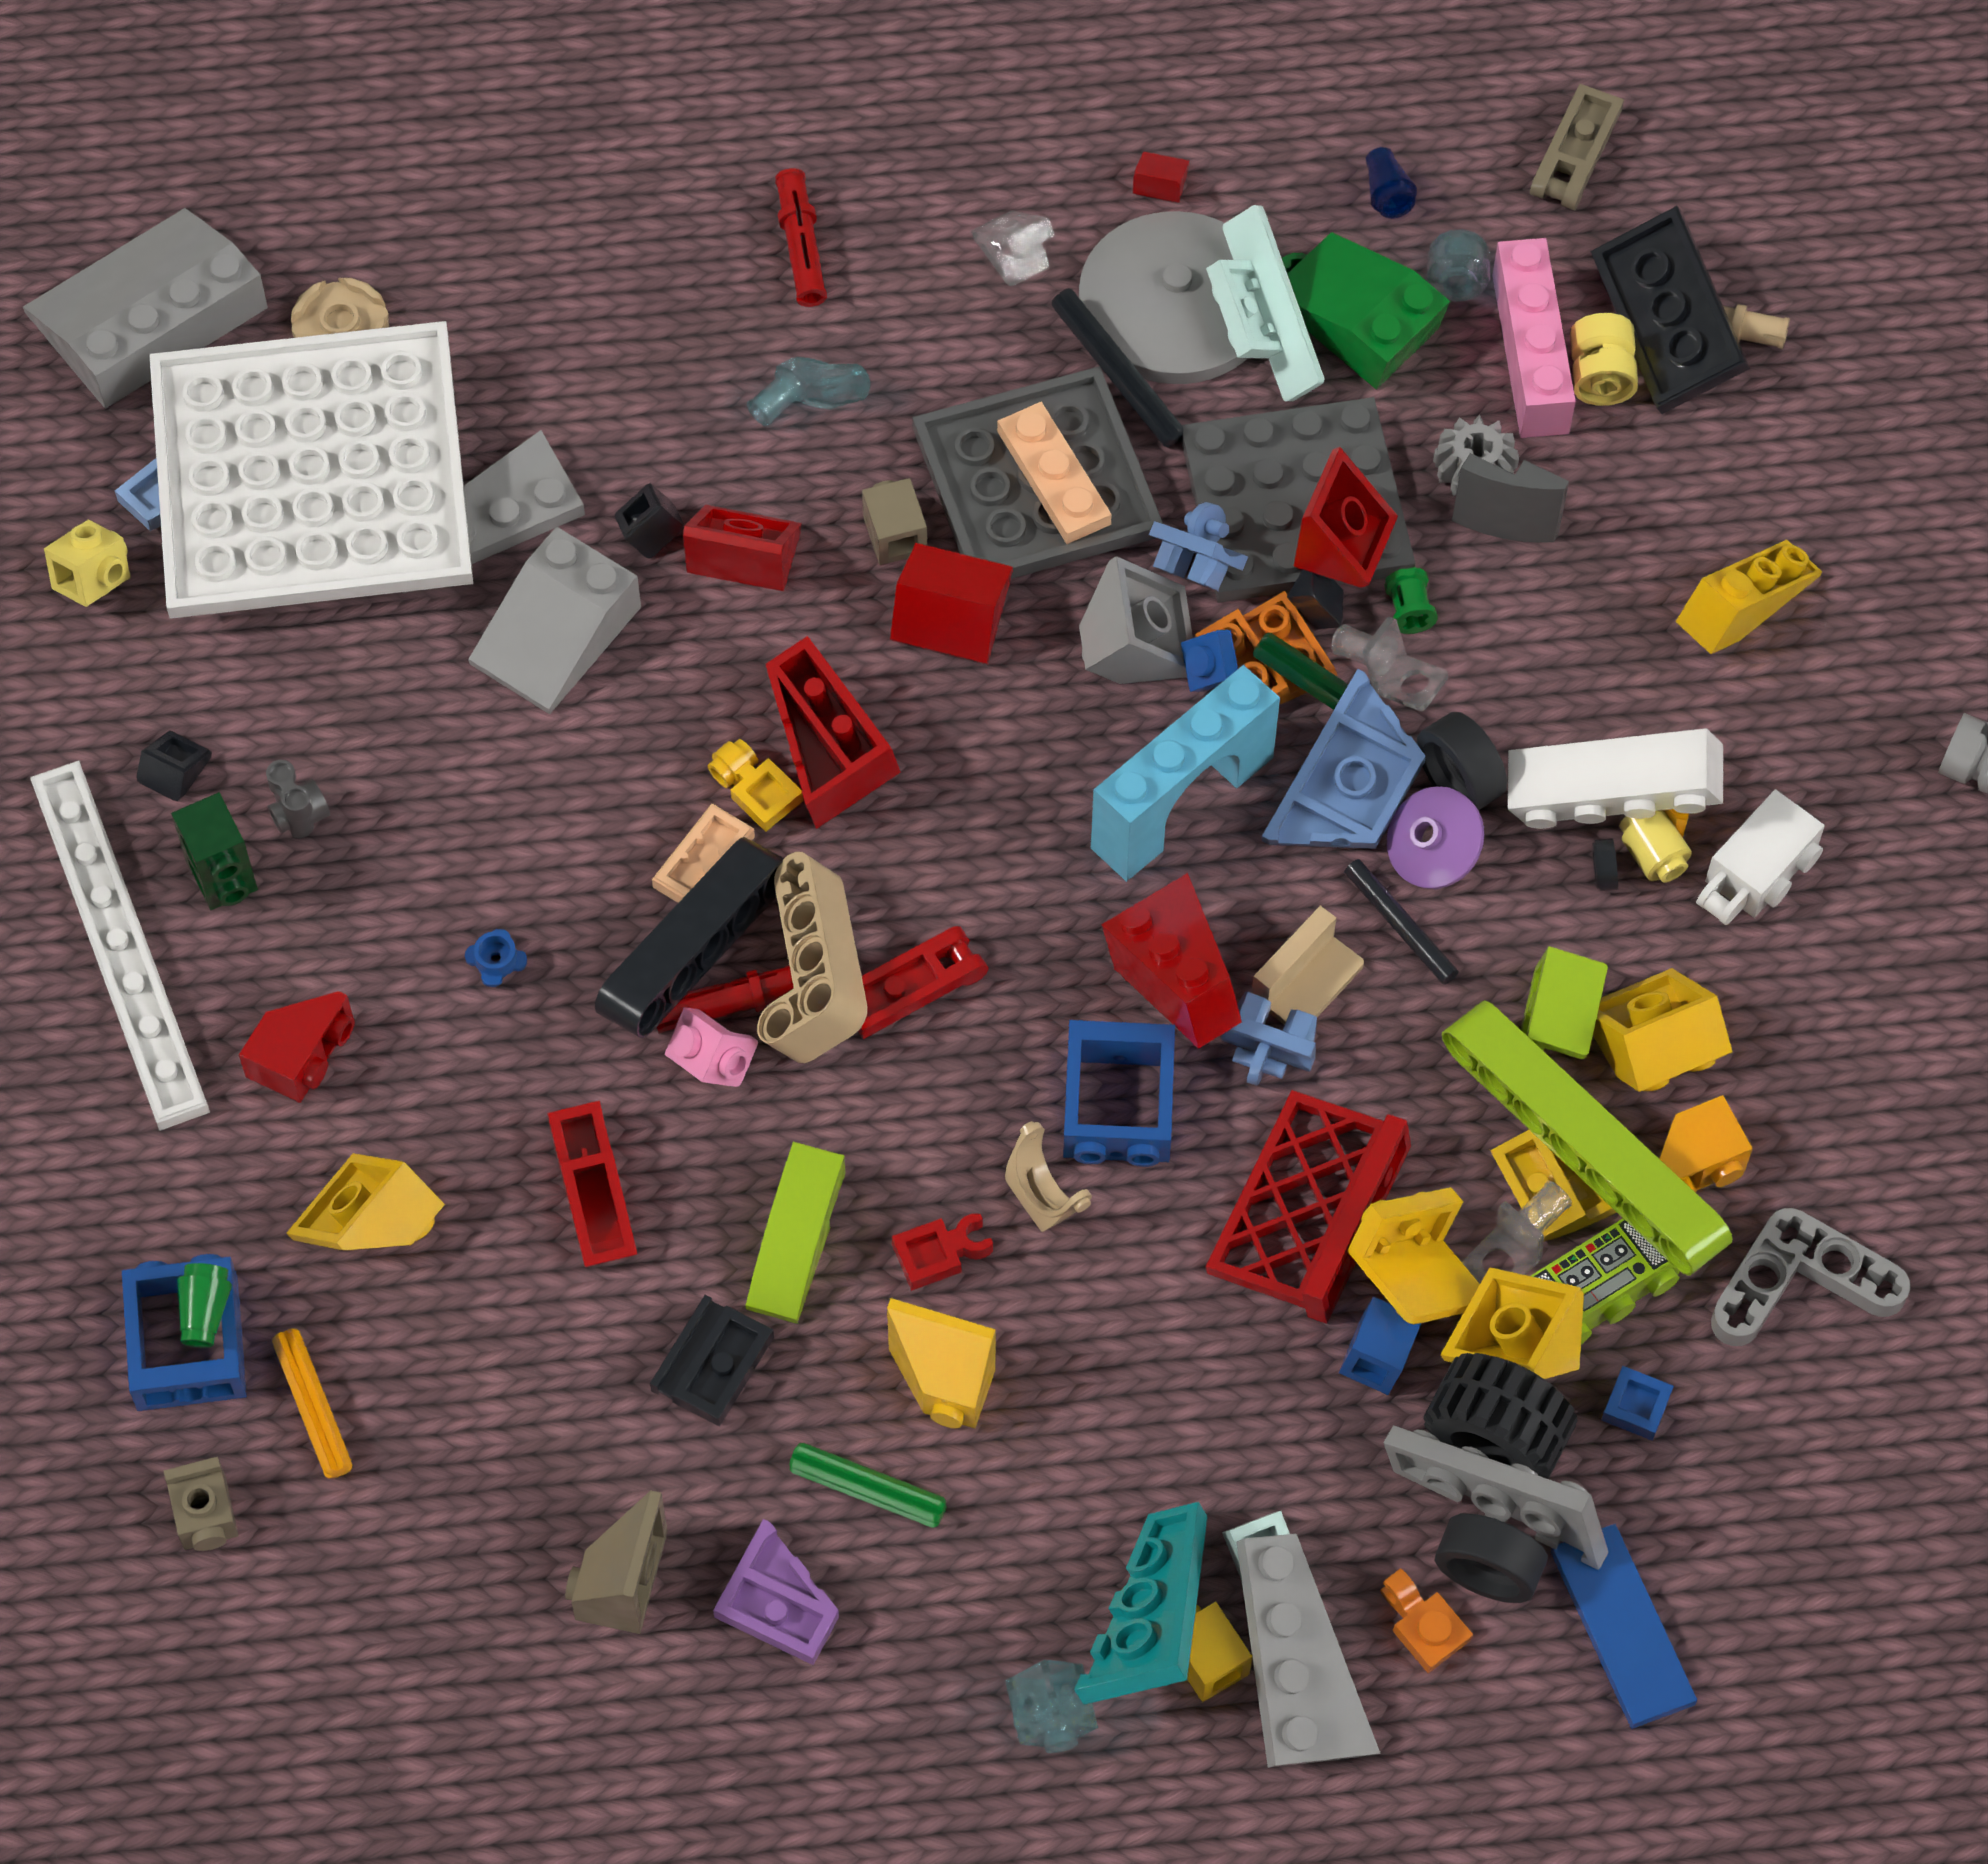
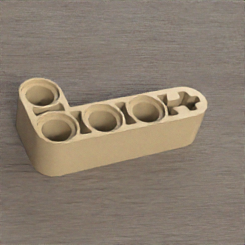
M794 852L783 859L774 876V885L794 989L776 999L764 1009L757 1024V1034L760 1040L794 1061L807 1063L860 1030L867 1016V1001L842 879L839 875L804 852Z

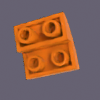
M1285 591L1245 615H1242L1240 610L1236 609L1195 634L1198 637L1216 630H1231L1238 669L1245 665L1280 697L1279 705L1307 692L1254 657V649L1266 633H1273L1335 676H1338L1335 667L1296 607L1287 598L1288 595Z

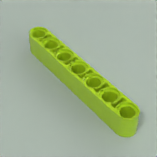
M1486 1000L1481 1001L1442 1031V1040L1453 1058L1681 1273L1687 1276L1692 1275L1732 1243V1233L1721 1216L1492 1003Z

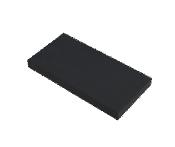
M1678 206L1590 251L1616 313L1629 319L1634 326V356L1655 406L1661 414L1750 369L1685 217Z

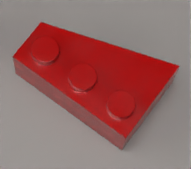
M808 636L765 664L802 788L805 805L816 829L901 773L891 746Z

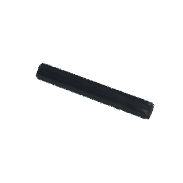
M1066 288L1056 295L1051 301L1054 310L1162 445L1169 448L1180 441L1184 431L1183 426L1073 289Z

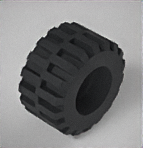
M1464 1353L1460 1357L1454 1358L1423 1418L1426 1430L1438 1438L1440 1442L1460 1449L1465 1446L1473 1447L1483 1452L1489 1459L1509 1466L1515 1463L1527 1466L1536 1472L1538 1476L1546 1479L1550 1478L1578 1421L1572 1405L1545 1379L1516 1363L1480 1353Z

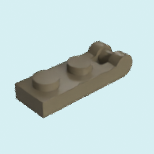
M1579 84L1536 172L1531 185L1530 195L1545 199L1547 195L1561 200V206L1574 211L1577 209L1584 189L1622 112L1624 99ZM1556 171L1572 176L1569 183L1554 178Z

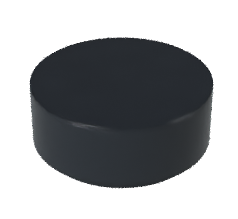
M1613 838L1595 840L1592 843L1596 888L1599 891L1618 890Z

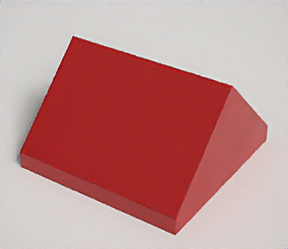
M1341 447L1332 449L1303 515L1293 566L1362 588L1368 586L1371 582L1398 515Z
M705 504L684 526L683 541L687 573L784 592L800 537L802 523Z
M915 543L897 581L890 640L988 665L1013 573V566Z

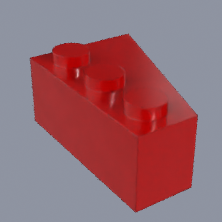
M1188 873L1101 924L1114 969L1166 1019L1175 1025L1198 1049L1242 1023L1229 973Z

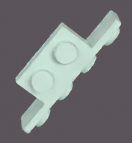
M1253 205L1223 224V232L1233 260H1218L1207 267L1206 270L1212 284L1213 296L1220 306L1228 329L1229 341L1235 349L1237 357L1269 358L1283 400L1293 402L1322 385L1325 379L1265 210L1261 205Z

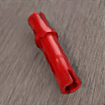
M789 168L780 171L775 176V184L778 188L781 210H779L777 216L780 228L785 230L789 258L797 293V303L804 307H813L822 304L827 299V291L824 287L820 256L813 226L817 221L815 207L809 204L805 173L797 168Z
M790 965L762 973H757L755 969L746 972V977L689 991L656 1027L658 1034L676 1028L684 1007L699 1009L712 1019L755 1008L756 1012L764 1011L766 1005L771 1004L794 989Z

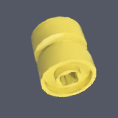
M1596 313L1576 321L1570 331L1571 356L1574 360L1572 369L1573 386L1576 397L1587 404L1596 406L1614 405L1631 398L1638 388L1637 364L1634 358V326L1631 321L1622 315L1614 313Z

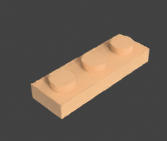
M1042 401L997 421V432L1066 544L1111 525L1112 514Z

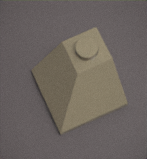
M650 1490L586 1549L581 1568L572 1567L567 1581L565 1598L572 1600L575 1620L637 1634L641 1633L668 1532L662 1492Z

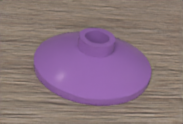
M1429 787L1408 797L1395 812L1387 833V851L1396 872L1407 882L1425 889L1448 887L1464 878L1476 864L1484 843V825L1476 805L1461 792L1448 787ZM1432 826L1433 836L1429 841L1423 842L1422 837L1425 830Z

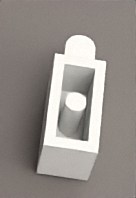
M1775 789L1712 857L1705 880L1708 885L1699 895L1696 904L1706 909L1725 925H1728L1742 909L1755 918L1767 904L1774 908L1789 891L1792 882L1789 881L1798 870H1801L1803 873L1808 872L1823 852L1819 842L1825 825Z

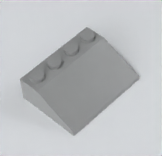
M186 208L23 306L25 314L105 409L151 381L149 354L204 348L268 308L259 272L233 242Z

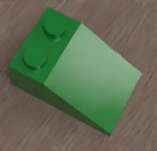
M1333 232L1327 235L1287 274L1307 331L1376 390L1439 329L1450 303V300L1413 269Z

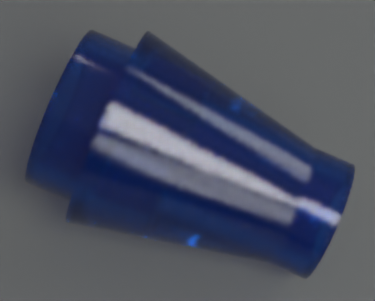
M1379 147L1372 150L1366 156L1365 162L1368 167L1370 201L1373 209L1383 217L1390 219L1408 214L1416 203V185L1395 159L1391 149Z

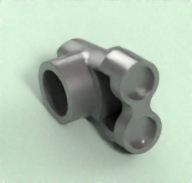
M276 760L267 767L266 776L268 784L276 799V802L267 807L280 833L289 830L293 838L308 836L314 829L313 823L330 816V810L318 785L312 778L296 785L295 769L289 761Z

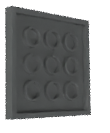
M1100 366L912 417L913 431L960 554L1013 566L1011 579L1156 539L1149 535L1154 521L1163 524ZM1041 401L1112 514L1110 526L1069 544H1066L997 432L998 420Z
M1374 397L1182 425L1184 431L1181 443L1196 507L1204 502L1219 505L1226 515L1229 533L1226 537L1220 538L1216 543L1223 545L1226 549L1248 556L1243 571L1228 566L1219 591L1215 590L1218 603L1291 591L1303 570L1293 566L1302 518L1332 449L1338 447L1343 449L1398 515L1371 580L1386 578L1399 569L1415 567L1416 563ZM1335 580V581L1338 583V585L1347 584V583H1344V582Z

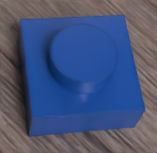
M1216 630L1181 642L1190 692H1204L1216 688L1238 669L1231 630Z
M1622 1366L1601 1421L1653 1441L1674 1386Z

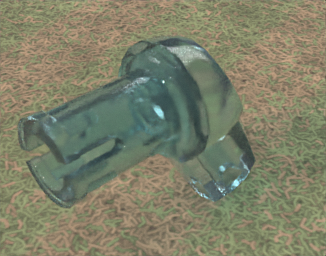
M794 357L776 366L775 379L747 402V408L756 421L763 426H769L794 401L817 408L834 409L864 400L870 390V377L867 371L859 364H829L811 358Z

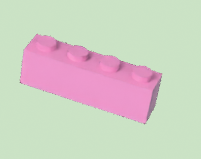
M1547 239L1498 242L1492 277L1520 438L1569 434L1576 401Z

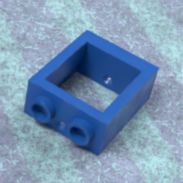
M1069 1020L1063 1158H1074L1077 1162L1083 1164H1099L1105 1160H1123L1140 1167L1154 1166L1159 1162L1169 1163L1172 1133L1175 1025ZM1081 1062L1160 1066L1158 1128L1078 1124Z
M202 1254L193 1257L190 1262L167 1264L162 1261H147L139 1264L135 1269L122 1270L129 1392L137 1411L246 1398L239 1286L231 1256L221 1257L215 1254ZM204 1263L228 1269L227 1281L232 1283V1288L221 1319L224 1359L146 1368L141 1297L178 1293L177 1278L183 1276L184 1266L187 1264Z

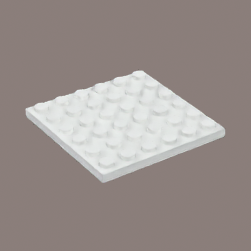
M446 321L149 354L166 606L170 619L473 584Z

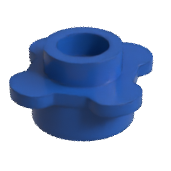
M503 929L483 934L478 938L475 945L469 946L465 951L466 963L470 966H475L482 974V983L488 987L501 985L505 976L513 971H522L527 965L526 953L515 948L514 941L509 932ZM494 955L501 956V959L497 962L491 960Z

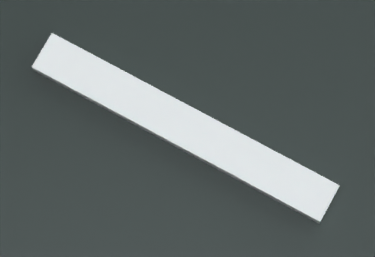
M76 761L30 777L159 1131L210 1113L80 762Z

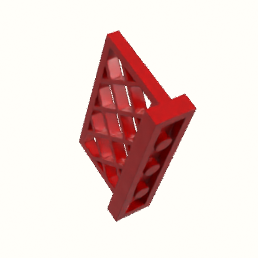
M1291 1090L1205 1266L1207 1274L1305 1308L1308 1318L1327 1324L1356 1264V1261L1347 1250L1362 1222V1215L1370 1204L1387 1199L1411 1148L1407 1120L1387 1114L1383 1121ZM1298 1110H1302L1319 1116L1324 1128L1296 1138L1291 1124ZM1329 1120L1334 1121V1122H1337V1123H1334V1124L1331 1125V1123H1330ZM1354 1129L1372 1134L1366 1147L1346 1155L1337 1138L1338 1135ZM1287 1135L1289 1141L1283 1143L1284 1138ZM1330 1139L1338 1158L1310 1169L1302 1149ZM1295 1153L1303 1172L1274 1182L1269 1170L1273 1161ZM1358 1164L1353 1173L1350 1166ZM1344 1170L1349 1180L1346 1190L1323 1199L1315 1180ZM1266 1179L1268 1185L1261 1188L1264 1180ZM1309 1183L1317 1202L1288 1213L1280 1194ZM1274 1197L1282 1216L1253 1227L1248 1216L1251 1206ZM1337 1208L1332 1217L1329 1211ZM1323 1214L1328 1225L1324 1236L1302 1244L1294 1224ZM1244 1223L1247 1230L1239 1232ZM1287 1227L1296 1247L1267 1258L1258 1238ZM1251 1241L1260 1261L1243 1268L1224 1263L1231 1249ZM1315 1253L1312 1261L1310 1262L1308 1255ZM1301 1258L1307 1272L1299 1288L1276 1280L1272 1269ZM1266 1272L1268 1278L1263 1277L1259 1274Z

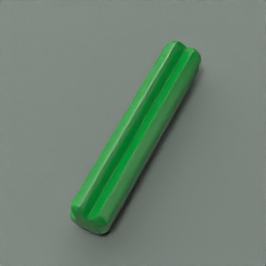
M799 1443L791 1456L789 1463L790 1471L803 1478L931 1528L937 1527L944 1516L946 1499L935 1493L806 1443Z

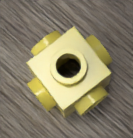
M89 519L44 548L52 589L85 607L107 595L111 590L131 578L126 556L128 550L123 537Z

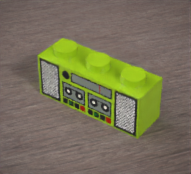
M1623 1218L1531 1275L1532 1277L1577 1286L1582 1289L1584 1303L1581 1345L1591 1336V1329L1606 1320L1610 1324L1617 1323L1633 1311L1636 1301L1649 1293L1654 1297L1665 1293L1680 1278L1678 1276L1679 1270Z

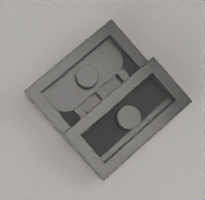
M1470 453L1460 469L1452 521L1480 533L1503 539L1537 543L1554 542L1559 535L1569 481L1526 460L1523 461L1516 474H1513Z

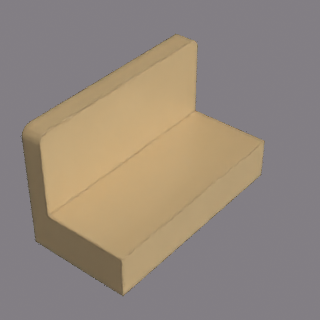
M1319 906L1253 976L1252 993L1270 1001L1271 1009L1269 1014L1284 1025L1291 1009L1300 1010L1318 1017L1364 966L1363 958L1334 937L1336 917L1322 906Z

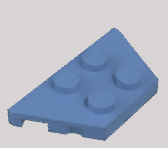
M1357 669L1264 831L1262 835L1264 843L1286 846L1376 849L1395 812L1425 763L1424 753L1413 738L1406 734L1400 725V720L1390 706L1385 705L1371 686L1370 679L1366 673L1360 669Z

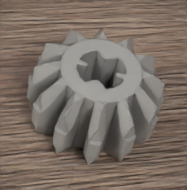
M1479 414L1473 424L1469 425L1459 417L1454 424V430L1444 428V431L1441 433L1439 445L1434 451L1433 462L1435 467H1438L1437 476L1439 483H1451L1453 497L1457 493L1461 466L1470 453L1514 474V470L1518 467L1519 462L1518 450L1514 449L1515 440L1513 433H1501L1502 426L1499 420L1487 426L1483 424Z

